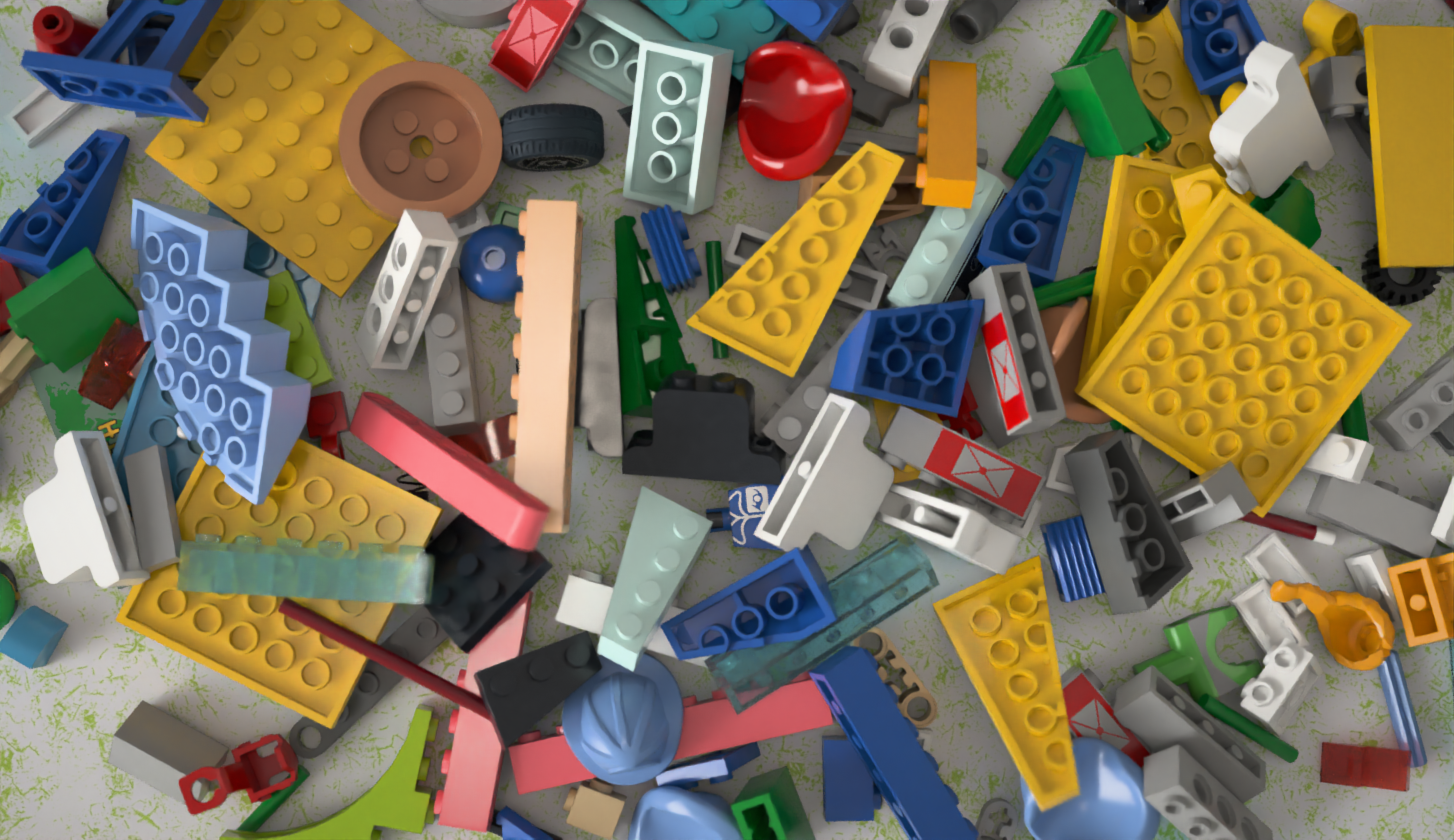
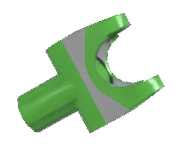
M1227 605L1194 613L1163 627V631L1171 650L1132 666L1134 676L1153 665L1176 686L1186 683L1196 703L1205 693L1216 698L1235 690L1248 682L1252 677H1256L1261 673L1262 668L1258 659L1247 660L1236 664V662L1227 664L1220 659L1216 652L1215 642L1220 630L1228 625L1227 622L1239 616L1235 605Z

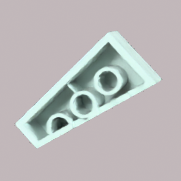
M644 486L641 487L598 647L600 655L634 672L705 547L713 524L712 521Z

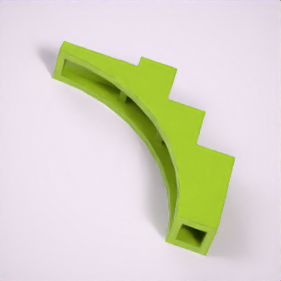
M423 704L417 706L407 738L392 765L373 787L349 806L322 820L292 829L265 832L227 829L220 836L219 840H381L382 830H377L376 825L422 834L426 823L433 824L436 815L434 814L435 800L431 799L433 788L418 785L419 781L426 782L431 758L424 757L427 741L435 742L440 719L433 717L435 707Z

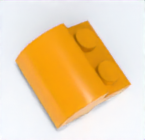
M1454 552L1387 568L1409 647L1454 639Z

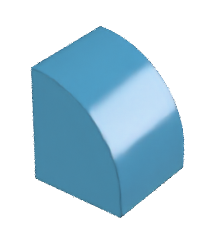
M35 605L31 606L15 620L0 641V652L30 669L46 666L69 624Z

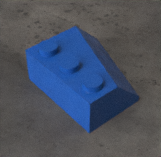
M985 299L868 310L839 347L830 388L957 417Z

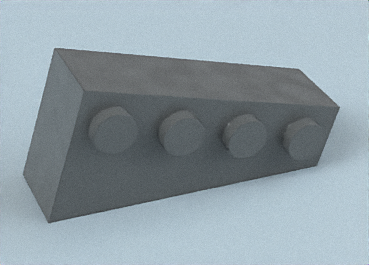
M1122 429L1088 436L1066 453L1064 458L1112 614L1148 611L1194 568Z

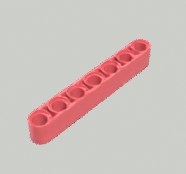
M362 392L349 427V431L505 543L522 550H535L550 512L547 505L393 400L377 393Z

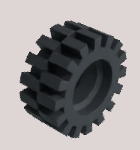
M1378 242L1372 245L1374 248L1366 252L1365 257L1368 260L1362 262L1361 269L1366 270L1367 274L1361 276L1363 283L1369 281L1371 286L1366 290L1370 294L1376 293L1378 295L1377 299L1381 302L1388 301L1389 306H1404L1425 299V296L1435 291L1436 288L1433 285L1440 283L1442 276L1436 274L1438 271L1443 270V267H1415V275L1411 282L1399 284L1390 277L1388 268H1380Z

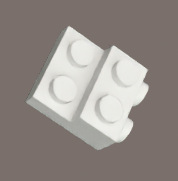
M1284 638L1280 646L1274 644L1269 649L1263 660V664L1266 667L1258 679L1252 677L1247 682L1240 695L1243 699L1240 704L1241 707L1248 714L1258 719L1266 729L1279 737L1324 672L1312 653L1287 638Z

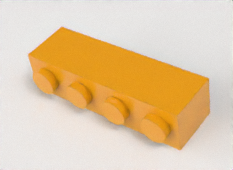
M929 60L927 76H919L917 99H924V104H919L917 128H924L923 133H918L916 157L923 158V163L917 164L915 187L922 188V205L971 209L977 183V63Z

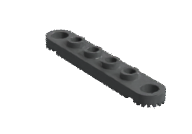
M423 605L380 646L419 665L449 635ZM369 659L335 728L330 729L306 716H303L292 727L289 734V743L294 753L307 759L323 754L405 677ZM305 727H314L319 731L321 741L317 748L310 749L302 745L300 734Z

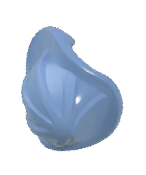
M644 652L634 672L599 655L598 658L602 669L564 700L562 725L566 741L584 767L604 781L617 785H635L652 780L664 772L671 764L679 747L684 707L678 683L669 669L660 660Z
M1080 737L1071 740L1080 794L1041 812L1023 776L1021 775L1020 777L1021 792L1025 804V825L1036 840H1154L1157 834L1161 813L1143 798L1144 771L1129 756L1104 740L1092 737Z

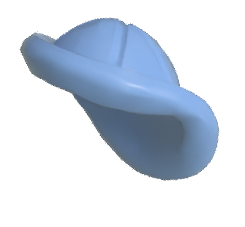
M658 786L644 793L634 809L628 834V840H744L733 810L724 798L709 792H689L675 786Z

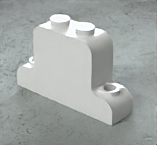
M1262 40L1250 53L1245 63L1244 71L1248 80L1246 89L1213 124L1210 131V141L1216 152L1214 157L1224 168L1228 176L1226 182L1233 190L1242 195L1249 191L1261 198H1268L1296 168L1300 169L1304 165L1312 170H1319L1335 155V152L1294 54Z
M829 393L753 535L787 552L796 547L802 550L812 534L846 550H852L861 543L894 480L892 466L863 445V439L870 426V414L866 408L856 401Z
M69 431L55 445L54 456L58 467L56 477L28 495L23 506L25 520L43 576L50 584L87 582L94 578L95 582L103 588L139 585L151 578L149 572L141 570L135 528L103 431Z
M893 483L874 519L921 539L956 557L1004 576L1008 567L1013 565L1018 555L1017 547L1021 540L1019 536L990 523L989 519L969 509Z

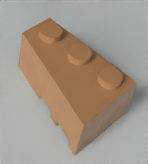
M833 155L820 170L801 179L797 211L853 155ZM897 155L905 160L873 221L876 226L925 212V205H922V188L915 187L917 164L922 163L916 155Z

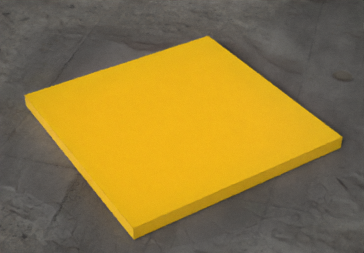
M1367 26L1363 28L1380 268L1454 267V27Z

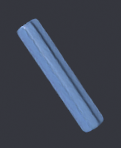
M1391 650L1390 655L1384 663L1377 667L1403 764L1409 768L1421 767L1427 764V756L1399 654L1397 651Z

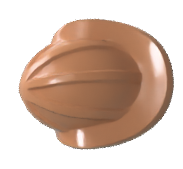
M1079 296L1072 306L1058 305L1039 311L1067 415L1065 418L1086 424H1105L1115 420L1074 391L1078 384L1091 302L1085 297Z

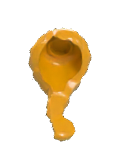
M1281 579L1273 583L1270 590L1273 601L1285 603L1294 599H1301L1305 606L1315 615L1316 624L1323 636L1326 649L1337 663L1351 670L1369 671L1384 663L1390 655L1391 649L1394 648L1395 629L1388 612L1381 609L1377 601L1364 597L1358 592L1348 593L1342 590L1326 592L1321 590L1319 586L1312 585L1309 582L1294 584Z

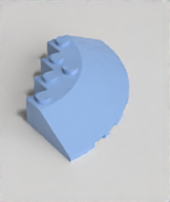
M133 198L131 249H138L139 274H133L134 288H139L142 296L144 310L138 311L139 322L144 342H152L153 340L157 359L154 373L161 390H169L174 404L179 411L174 417L188 440H196L204 450L202 459L209 466L216 465L226 475L224 482L237 493L256 505L263 504L306 423L312 383L285 370L290 331L264 319L269 280L243 269L248 229L222 218L141 198Z

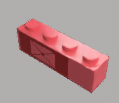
M518 0L508 15V19L512 21L508 30L503 29L491 46L495 53L488 66L527 93L543 79L588 0Z

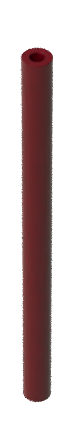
M287 597L282 601L278 612L491 721L481 697Z

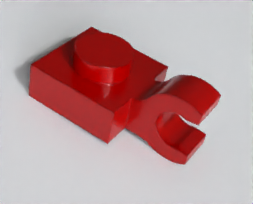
M336 391L310 397L306 419L309 438L321 437L322 450L345 460L340 433L349 431L350 421L344 393Z

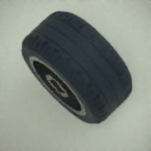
M535 104L511 109L500 118L503 138L501 159L510 168L533 172L579 170L597 165L604 157L603 119L593 108L576 104Z

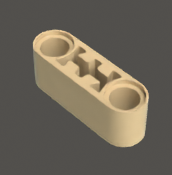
M871 624L859 626L851 636V646L859 647V640L865 633H876L880 638V646L876 652L872 653L877 662L880 661L890 650L892 655L885 657V659L896 670L902 667L903 671L899 673L902 682L908 688L911 687L913 682L916 687L902 693L892 681L887 682L896 695L901 694L898 699L899 702L896 704L903 717L910 719L915 727L922 728L930 725L935 720L938 712L935 699L884 631ZM877 663L878 669L876 672L882 682L885 683L884 680L887 679L888 674L882 665ZM915 697L925 698L928 704L926 713L919 718L910 717L907 712L908 703Z

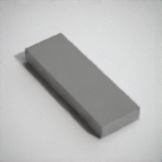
M157 444L124 457L141 570L152 572L184 560L166 448Z

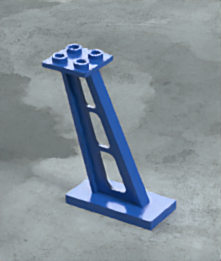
M125 0L77 57L25 50L20 65L63 101L205 122L209 107L177 75L224 0H187L182 5L163 4L164 0ZM159 14L175 16L172 25L144 65L137 67L115 63L150 18Z

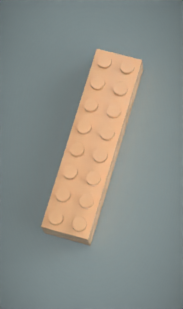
M527 199V211L521 210L519 215V234L524 235L525 251H519L517 257V274L522 276V281H524L523 292H517L515 299V315L520 317L522 324L521 333H515L513 340V356L520 361L519 374H513L511 382V397L518 401L517 415H511L509 424L510 440H515L516 452L515 457L509 456L507 478L549 507L550 512L542 533H569L584 214L577 201Z

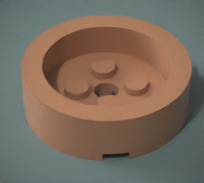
M408 61L394 64L376 72L364 81L353 93L346 105L339 128V150L345 175L361 201L371 211L385 220L399 225L404 210L411 209L441 212L448 224L453 223L481 204L497 177L503 143L498 115L485 92L468 76L454 68L429 61ZM424 137L432 144L433 151L429 157L419 159L411 154L410 145L414 140Z

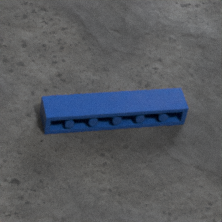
M846 645L808 673L908 839L977 840L979 833L969 819L962 816L957 807L959 804L957 795L947 784H943L937 774L939 766L936 760L928 751L922 749L916 739L919 737L917 728L910 719L903 717L896 704L899 700L896 693L887 683L882 682L876 672L878 664L873 655L862 647Z

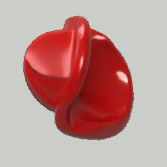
M782 40L770 42L758 47L750 54L744 65V79L737 116V131L745 158L759 174L776 181L801 180L820 170L831 159L845 135L853 108L852 88L840 67L822 52L795 41Z

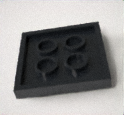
M461 512L425 548L407 585L458 648L468 654L536 585L553 565L537 547L535 550L527 551L510 546Z

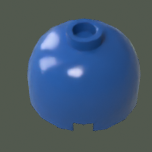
M503 224L484 226L473 232L463 244L459 258L461 277L468 289L483 301L504 304L514 301L517 292H523L524 281H522V276L517 274V257L519 251H525L524 235H520L517 228Z

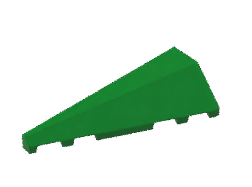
M623 215L614 221L622 415L653 418L652 401L662 379L678 370H690L697 373L693 362L687 363L679 343L683 335L661 281L654 282L647 264L651 259L648 249L641 250L633 230V226L637 223L635 217Z

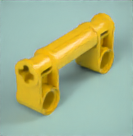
M1315 0L1306 9L1302 20L1303 29L1306 32L1312 51L1298 66L1310 95L1309 66L1330 56H1350L1354 51H1360L1364 47V36L1361 34L1357 15L1328 0ZM1238 81L1231 84L1225 90L1220 101L1222 113L1246 89L1247 84Z

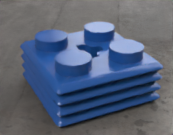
M665 204L663 209L657 207L656 211L650 209L648 214L642 212L640 218L667 294L673 296L675 292L680 294L682 289L688 291L689 287L695 289L697 285L695 278L703 275L694 248L685 250L683 241L690 239L681 210L672 212L671 206Z

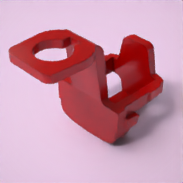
M270 734L261 737L257 742L251 744L248 741L231 750L235 760L234 764L220 768L213 766L202 767L180 778L178 785L189 813L197 815L217 808L226 801L229 794L243 790L247 791L251 804L258 801L264 802L272 798L271 793L279 789L284 790L293 785V782L298 780L299 760L292 746L280 734ZM272 742H278V745L274 748V754L264 758L258 755L257 749ZM283 771L290 773V778L270 786L269 780L272 776ZM207 778L210 781L217 779L220 788L214 790V795L209 801L200 802L194 797L192 789L198 779Z

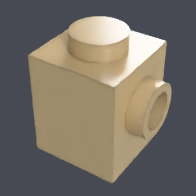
M592 778L590 782L583 780L579 789L570 788L562 809L569 812L566 823L611 840L627 796L612 791L614 785L602 779Z

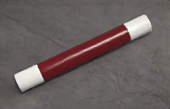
M1250 511L1245 516L1237 519L1332 546L1336 539V531L1270 512H1267L1261 518Z

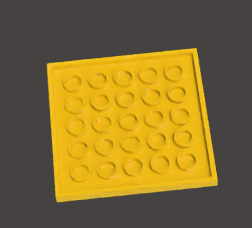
M265 0L193 90L209 107L205 122L171 117L144 152L342 299L399 226L371 211L361 201L347 180L339 150V128L342 115L353 93L373 74L394 64L417 60L338 0ZM424 137L414 140L410 145L411 154L419 159L429 157L433 151L432 144Z
M1222 188L1074 391L1197 475H1202L1231 461L1259 504L1251 511L1263 518L1413 324L1235 195Z
M297 438L264 503L256 505L224 482L226 475L216 465L209 466L202 459L203 450L175 504L184 560L149 572L151 578L139 585H133L115 621L333 729L369 658L278 612L282 601L287 597L377 644L444 509L300 438Z

